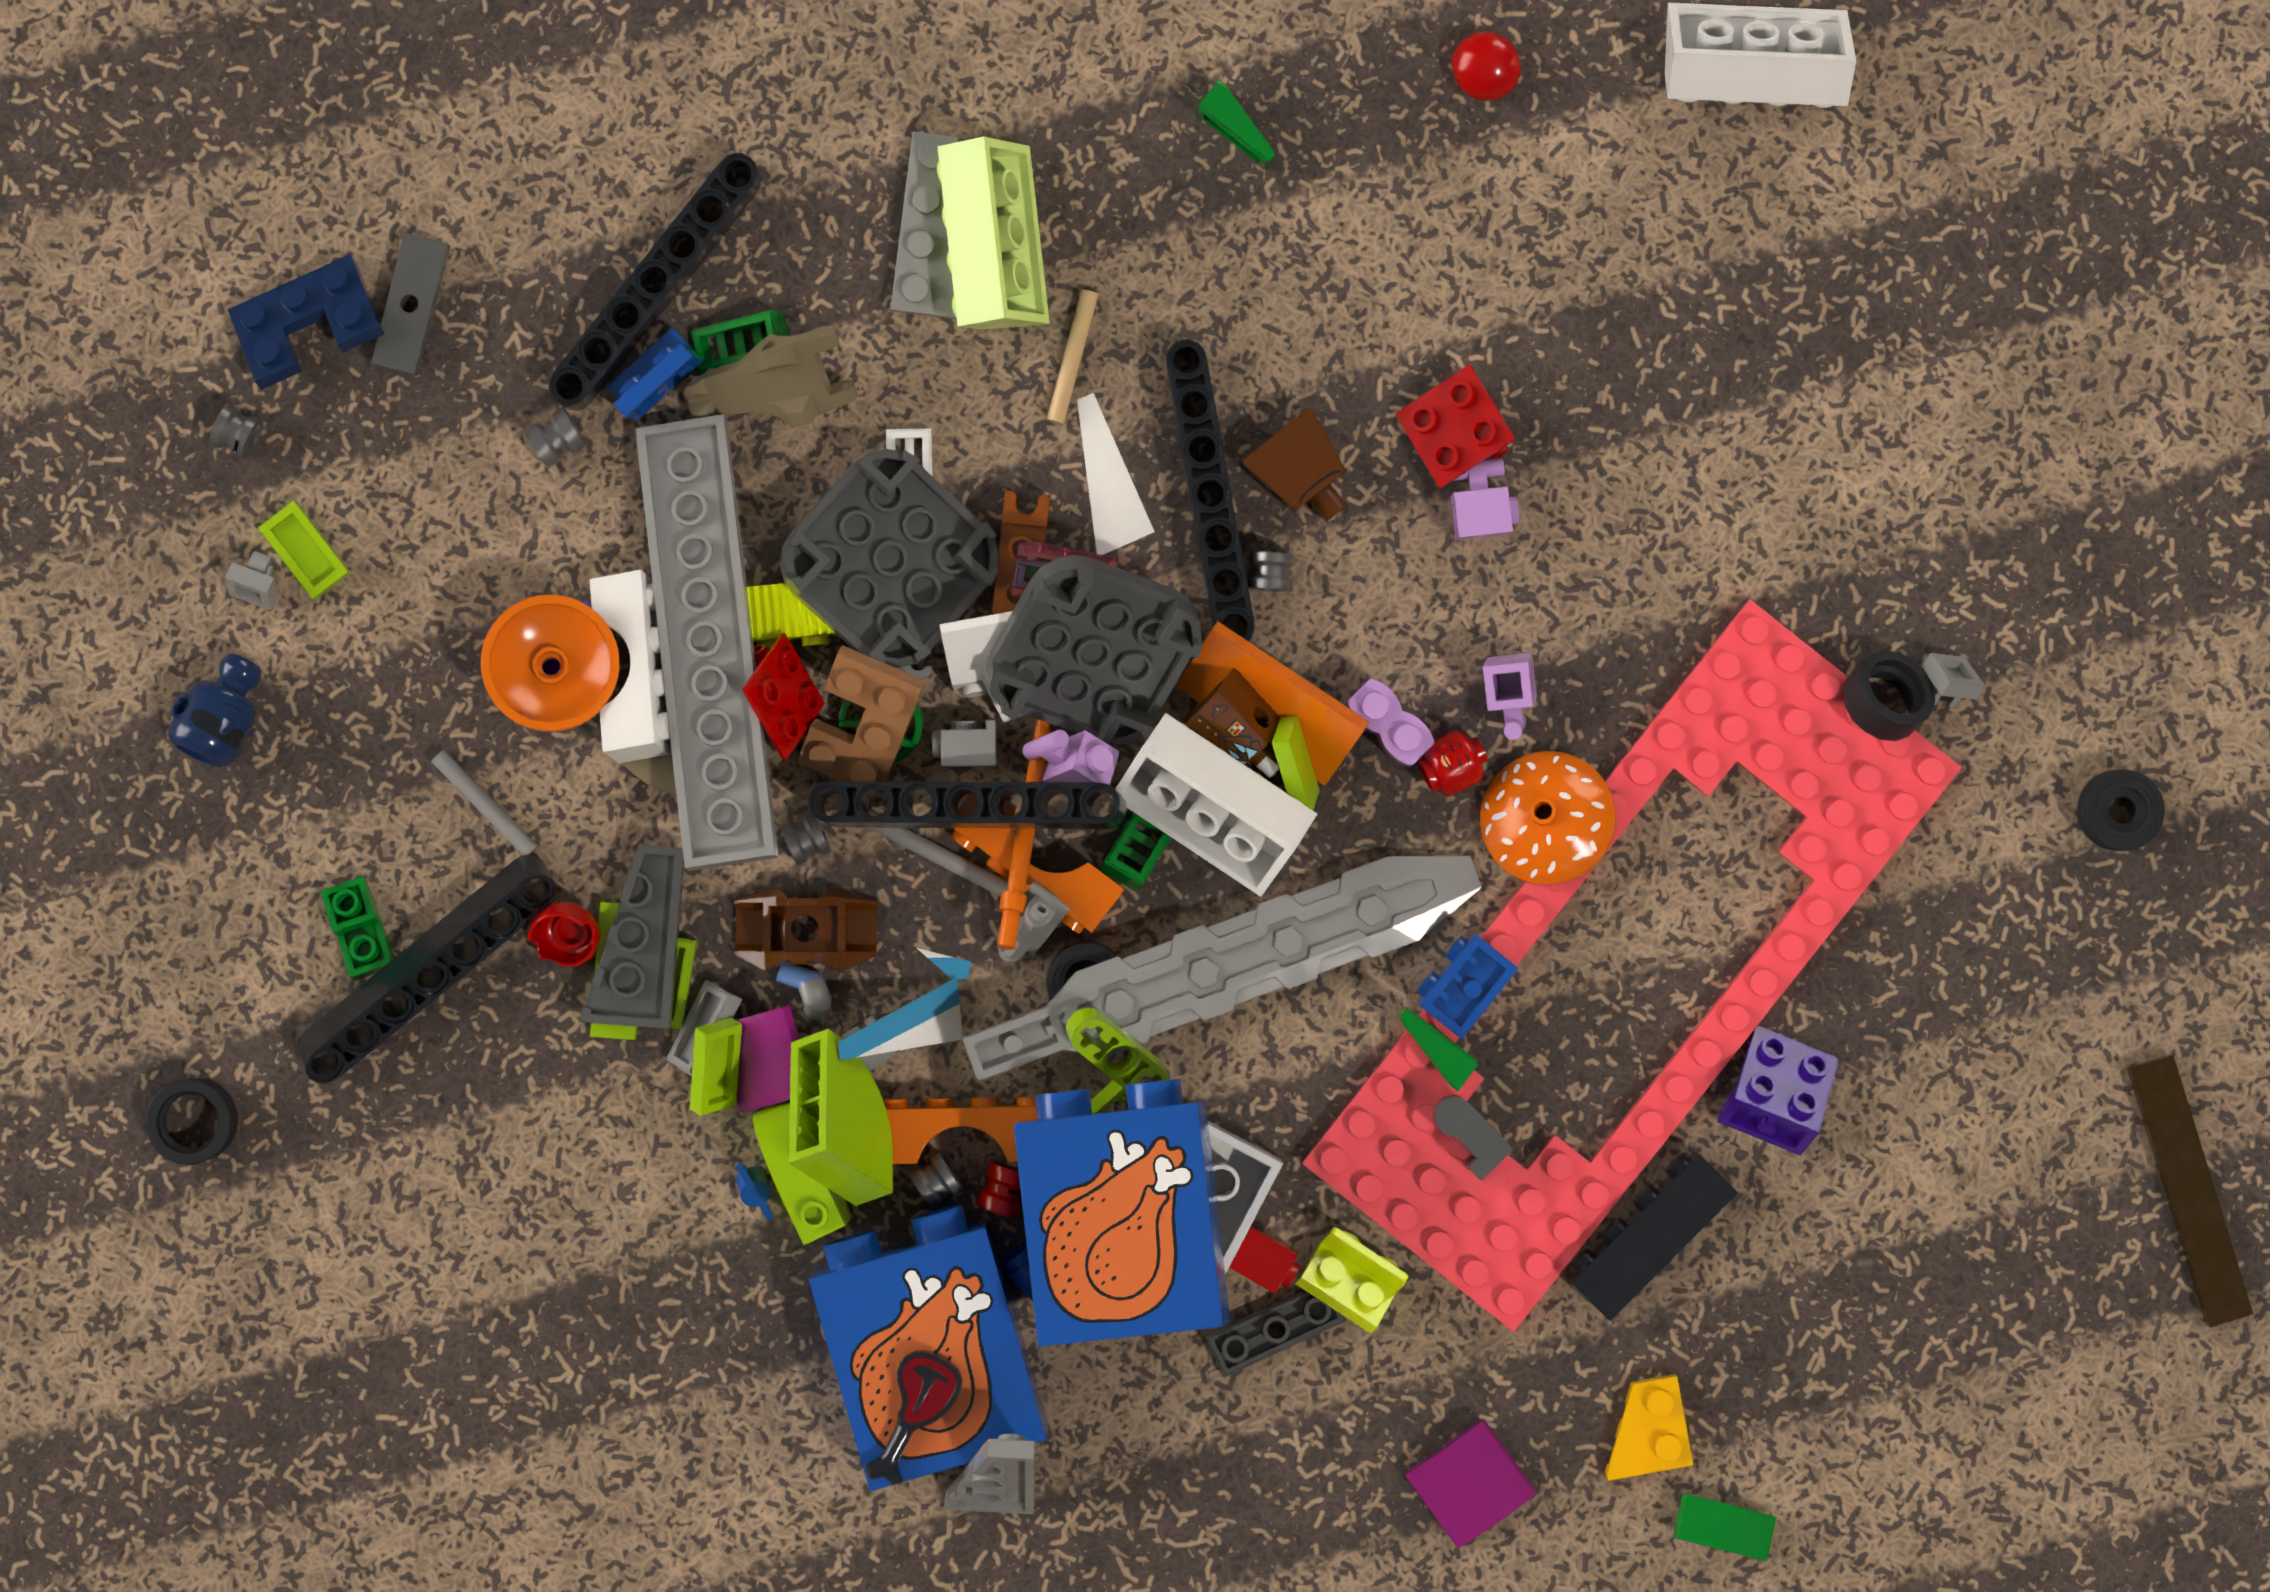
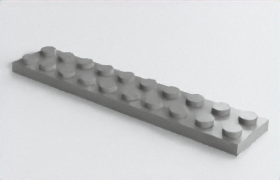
M724 414L635 428L684 867L688 871L778 858L764 730L742 691V688L756 670L727 418Z

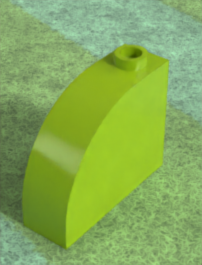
M825 1029L791 1042L789 1164L857 1206L893 1193L891 1128L881 1093L867 1066L860 1057L840 1060L838 1042L843 1039L831 1030Z
M790 1100L770 1105L754 1113L752 1120L758 1143L772 1179L803 1245H806L844 1227L853 1214L844 1198L789 1164Z

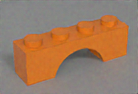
M969 794L958 808L960 816L965 817L974 813L978 804L975 794ZM1005 799L1002 807L1004 815L1007 817L1015 816L1017 807ZM954 828L955 830L950 835L952 839L971 853L976 846L991 856L986 864L1008 880L1015 844L1014 828ZM1089 862L1075 870L1063 873L1048 872L1030 863L1027 885L1025 887L1026 892L1035 881L1071 908L1061 921L1078 934L1084 928L1092 933L1125 890Z
M1035 1095L1016 1096V1104L998 1105L997 1096L971 1097V1105H953L952 1097L926 1098V1106H908V1098L883 1099L891 1128L893 1164H917L929 1140L943 1130L959 1126L973 1127L984 1131L999 1144L1008 1162H1018L1013 1123L1037 1120Z

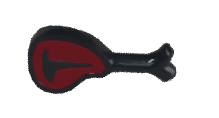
M915 1350L905 1355L899 1363L897 1382L903 1399L902 1405L898 1412L897 1424L883 1453L866 1464V1472L869 1478L885 1477L893 1485L902 1483L903 1477L899 1471V1460L912 1434L917 1429L941 1418L957 1400L963 1384L961 1372L951 1361L934 1352Z

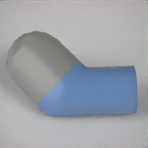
M781 964L776 982L799 990L804 1003L803 1011L808 1018L812 1020L824 1018L832 1003V997L824 977L817 971L796 964Z

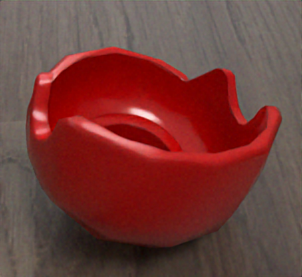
M1493 31L1474 32L1462 39L1451 57V66L1458 87L1478 101H1496L1512 92L1518 83V78L1521 76V63L1515 46L1505 36Z
M557 901L538 913L528 932L527 941L535 943L541 960L553 961L562 967H579L595 955L601 934L599 925L589 910L575 902Z

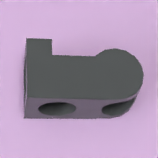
M1455 1095L1445 1096L1434 1106L1433 1120L1437 1128L1446 1135L1456 1137L1473 1154L1474 1157L1466 1166L1479 1180L1484 1179L1514 1150L1480 1113L1462 1097Z

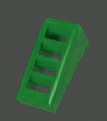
M1219 79L1199 104L1198 117L1263 169H1268L1274 161L1275 153L1226 84Z
M769 310L690 330L693 349L704 361L697 367L698 374H704L709 368H719L722 365L740 361L747 355L749 348L745 330L751 329L754 347L765 338L763 328L765 326L767 336L770 334L789 336L785 315L775 310ZM728 333H733L737 355L731 356L727 338ZM716 336L720 359L714 361L708 337Z
M1133 812L1099 870L1132 891L1138 892L1171 837ZM1140 823L1160 835L1159 840L1156 842L1135 829L1136 825ZM1130 839L1150 851L1151 853L1148 858L1125 845L1127 840ZM1118 855L1140 867V871L1137 872L1118 860Z
M1402 1007L1398 1012L1400 1021L1448 1084L1458 1092L1479 1065L1477 1063L1478 1060L1409 1008Z

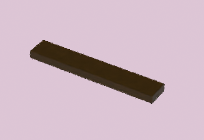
M2168 1054L2126 1067L2206 1326L2211 1328L2253 1315L2174 1055Z

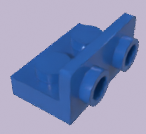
M670 329L608 385V390L617 399L613 404L624 417L638 421L704 361L677 330Z
M1473 933L1468 939L1461 935L1445 954V957L1450 960L1447 966L1439 975L1432 971L1416 991L1422 996L1416 1004L1460 1039L1464 1038L1519 969L1477 934Z

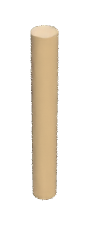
M1081 289L1047 416L1049 421L1064 424L1099 295L1096 292Z

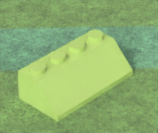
M984 136L938 146L939 161L937 164V175L942 184L944 202L942 220L947 228L949 246L947 264L952 273L954 291L952 309L957 318V327L982 330L1050 324L1030 146Z

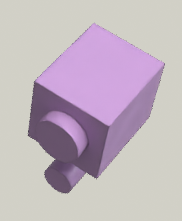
M1503 457L1485 459L1453 480L1468 479L1469 491L1454 492L1450 496L1455 541L1509 535L1513 532L1512 524L1519 523L1517 497H1509L1508 486L1488 488L1487 477L1505 474Z
M1532 653L1487 657L1483 665L1488 711L1503 710L1505 721L1504 734L1508 739L1516 740L1521 736L1526 725L1523 708L1533 707L1537 698Z
M1056 730L1023 746V754L1028 760L1042 757L1048 761L1042 782H1100L1110 785L1120 751L1086 730L1068 737L1064 730Z

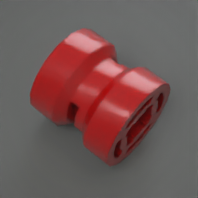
M990 1161L986 1172L988 1183L986 1188L979 1192L976 1205L991 1212L1018 1219L1022 1207L1019 1200L1021 1196L1019 1170L1003 1163Z

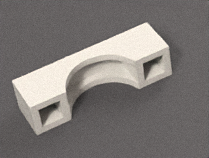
M642 570L590 579L592 609L604 619L614 636L624 639L630 653V672L624 687L612 701L600 710L603 753L618 763L669 755L670 733L652 579Z

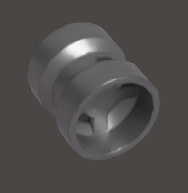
M564 407L551 414L550 420L546 422L547 425L543 426V424L535 423L524 430L532 447L546 468L560 461L561 452H576L586 446L580 431Z

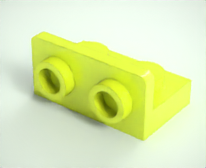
M1333 1227L1319 1242L1295 1284L1371 1334L1378 1327L1395 1294L1405 1285L1409 1276L1400 1270L1391 1259L1379 1256L1362 1245L1355 1235Z

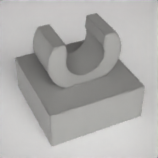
M254 551L247 568L232 562L225 576L229 595L272 610L278 596L275 578L271 577L274 566L269 565L272 557Z
M1930 653L1921 666L1933 684L1935 694L1934 705H1936L1941 696L1949 707H1954L1961 698L1977 700L1985 688L1984 683L1965 657Z

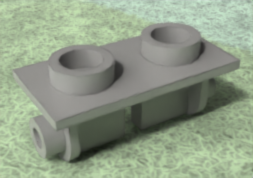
M1035 881L1025 892L1028 896V902L1024 910V916H1020L1015 949L1005 950L998 948L999 956L1004 961H1017L1026 951L1034 956L1071 909L1053 893L1047 891Z

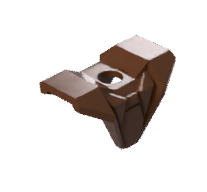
M778 886L740 896L734 900L736 910L734 955L766 972L780 964H821L843 972L877 956V899L875 897L832 887L818 898H787ZM802 915L813 917L818 924L817 936L809 942L799 941L792 932L794 921Z

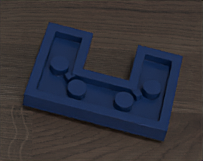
M351 254L228 309L253 379L261 390L302 372L289 335L325 318L328 319L337 345L343 353L384 335L358 265Z

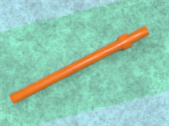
M1036 719L1033 740L1052 733L1054 725ZM1042 757L1029 760L1026 782H1042L1047 760ZM1017 828L1007 890L1001 892L998 909L1002 913L997 947L1001 949H1015L1020 916H1024V910L1028 902V896L1024 893L1036 829Z

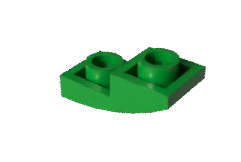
M364 876L320 891L332 932L338 936L348 974L352 980L357 981L374 975L394 959L379 911Z
M1682 1493L1673 1538L1767 1562L1777 1517Z

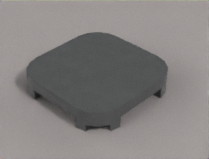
M884 449L870 452L852 464L791 531L782 546L780 567L784 582L794 596L853 650L894 668H900L916 664L932 653L930 650L942 638L939 624L957 621L983 590L991 586L999 572L997 570L999 552L995 540L997 535L987 522L982 523L931 476L918 463L920 459L907 451Z
M1077 555L1056 558L1043 565L1030 579L991 650L987 663L991 695L1000 705L1001 713L1015 721L1021 713L1076 733L1086 730L1113 748L1115 745L1131 743L1140 737L1147 741L1157 726L1156 716L1191 656L1199 658L1203 641L1197 610L1186 595L1172 587L1093 558Z

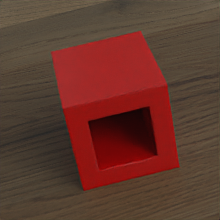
M1251 1225L1229 1268L1276 1294L1281 1285L1285 1288L1290 1286L1300 1268V1264L1294 1262L1298 1256L1296 1250Z

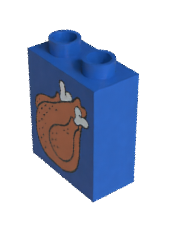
M1181 1079L1126 1085L1128 1110L1092 1114L1090 1089L1035 1095L1037 1120L1013 1123L1038 1347L1223 1327L1231 1321L1206 1102L1183 1104Z
M962 1204L934 1210L910 1219L916 1241L882 1251L875 1230L863 1231L828 1242L823 1245L828 1266L815 1270L808 1279L870 1492L893 1485L885 1477L869 1478L866 1472V1464L883 1453L895 1429L898 1412L903 1400L897 1382V1369L905 1355L915 1350L934 1352L951 1361L959 1368L963 1377V1384L957 1400L941 1418L917 1429L912 1434L899 1460V1471L903 1477V1482L967 1464L988 1439H998L1002 1434H1019L1026 1437V1441H1035V1443L1047 1440L1049 1426L1006 1278L1003 1275L1004 1271L1000 1264L989 1220L968 1225Z

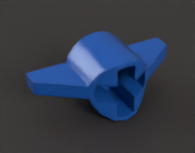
M743 1162L737 1164L739 1174L735 1179L742 1202L750 1207L760 1206L767 1220L774 1218L767 1202L771 1197L772 1191L765 1169L762 1166L748 1168Z

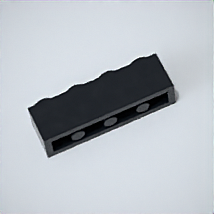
M1693 1151L1687 1156L1683 1152L1677 1156L1665 1169L1669 1176L1657 1188L1652 1184L1645 1188L1633 1201L1637 1208L1625 1220L1620 1216L1613 1220L1601 1233L1605 1240L1593 1252L1588 1248L1585 1249L1570 1264L1569 1268L1573 1272L1567 1279L1609 1321L1738 1194L1699 1153Z

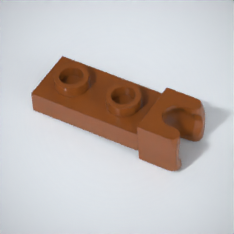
M1005 491L997 566L999 572L995 580L992 614L1013 611L1021 595L1013 594L1020 545L1045 549L1051 495H1041L1038 498L1036 510L1029 515H1025L1017 508V494L1014 491Z

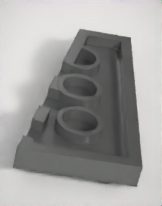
M638 845L620 898L621 902L613 924H611L599 966L596 968L591 983L592 987L578 1022L671 1029L684 878L682 848Z

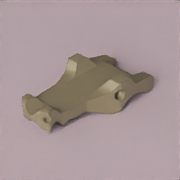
M822 326L812 331L792 336L770 334L740 361L722 365L719 368H709L704 374L699 376H692L690 373L683 395L689 403V411L694 419L721 414L731 415L754 412L778 417L791 427L808 425L823 413L853 402L858 397V392L852 380H843L831 386L819 352L833 349L839 344V339L832 326Z

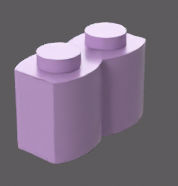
M1369 679L1345 703V706L1369 721L1365 731L1377 735L1378 742L1383 751L1392 760L1403 766H1412L1434 744L1433 736L1428 727L1413 714L1402 711L1400 702L1395 694L1379 681Z

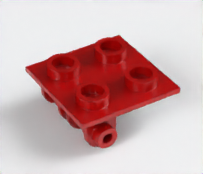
M1471 364L1395 413L1440 489L1488 457L1492 456L1494 459L1503 457L1509 452L1507 445L1516 440Z
M781 633L770 648H767L763 643L754 646L756 670L746 682L742 691L782 760H787L825 703L785 633Z

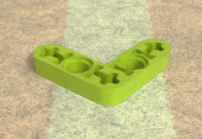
M1095 1008L1079 1009L1067 1020L1066 1032L1076 1051L1112 1079L1091 1100L1092 1114L1105 1113L1106 1108L1114 1102L1126 1103L1125 1110H1128L1126 1085L1148 1082L1146 1080L1140 1081L1145 1075L1149 1078L1155 1077L1151 1082L1170 1080L1161 1061L1101 1011ZM1086 1027L1090 1030L1096 1029L1101 1038L1100 1042L1097 1043L1093 1036L1087 1032L1081 1033V1031ZM1119 1047L1129 1049V1054L1123 1061L1118 1063L1107 1061L1108 1055L1114 1049Z

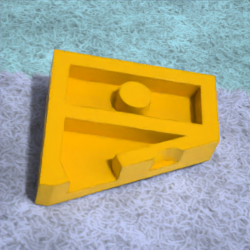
M1673 1374L1631 1382L1625 1400L1624 1413L1616 1431V1440L1611 1458L1605 1469L1606 1479L1610 1481L1693 1466L1677 1376Z

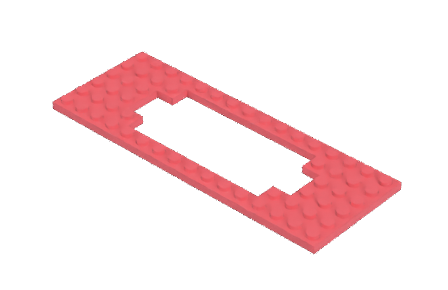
M1751 599L1744 604L1605 779L1613 796L1616 810L1615 832L1608 850L1672 770L1705 796H1710L1733 765L1737 763L1805 817L1777 853L1812 881L1591 1160H1586L1558 1136L1553 1134L1526 1169L1507 1155L1484 1179L1479 1180L1466 1166L1474 1157L1473 1154L1456 1137L1446 1135L1437 1128L1433 1120V1110L1436 1103L1445 1096H1460L1467 1101L1485 1078L1474 1070L1457 1092L1448 1084L1409 1031L1406 1030L1301 1162L1512 1332H1515L1962 768L1917 731H1914L1909 737L1898 741L1880 740L1863 731L1852 720L1845 708L1843 689L1848 676ZM1593 869L1578 879L1559 885L1543 886L1523 882L1480 938L1517 966ZM1424 1009L1419 1013V1017L1454 1043L1459 1039L1457 1035Z

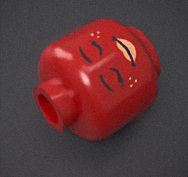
M1454 730L1435 739L1434 744L1422 755V759L1417 761V765L1425 783L1433 793L1439 791L1444 796H1452L1482 780V763L1488 761V758L1477 737L1468 739L1460 730Z

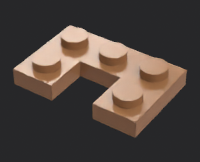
M842 645L836 655L824 690L865 707L862 719L855 735L814 719L797 763L838 781L887 782L926 681ZM877 794L875 797L880 798L882 794Z

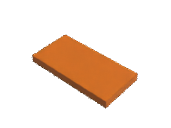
M1217 621L1203 642L1199 658H1193L1175 687L1200 702L1235 668L1280 718L1298 716L1316 779L1325 786L1364 732L1369 721Z

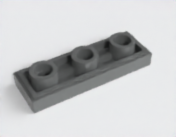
M404 233L381 321L384 335L377 337L371 360L372 365L413 376L418 375L451 247L449 244ZM416 298L418 300L417 309L414 312H406V302L409 299Z
M1303 1289L1206 1334L1205 1337L1223 1376L1227 1377L1347 1321V1319ZM1273 1321L1282 1322L1285 1326L1283 1333L1278 1336L1271 1335L1268 1332L1269 1324Z

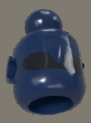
M233 653L226 655L219 664L220 675L216 682L208 680L196 682L187 693L183 692L176 698L170 711V715L173 716L168 729L171 743L192 758L215 767L227 766L234 761L237 755H240V749L247 736L253 734L250 730L256 719L255 707L246 698V695L250 689L256 687L260 682L261 668L248 659Z

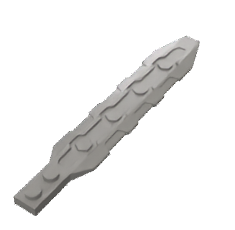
M1386 856L1343 872L1340 878L1292 896L1284 894L1259 903L1254 910L1208 927L1200 925L1173 935L1172 940L1125 958L1121 959L1116 956L1078 970L1047 1006L961 1037L978 1082L1062 1050L1078 1052L1067 1035L1066 1024L1073 1013L1083 1008H1095L1101 1011L1138 1043L1143 1044L1149 1042L1151 1036L1199 1018L1204 1021L1232 1011L1234 1005L1282 987L1291 989L1318 978V974L1368 955L1374 958L1414 943L1482 887L1471 856ZM1086 1027L1081 1031V1033H1089L1096 1039L1097 1043L1100 1042L1101 1038L1096 1029L1090 1030ZM1116 1048L1108 1056L1125 1051L1128 1048Z

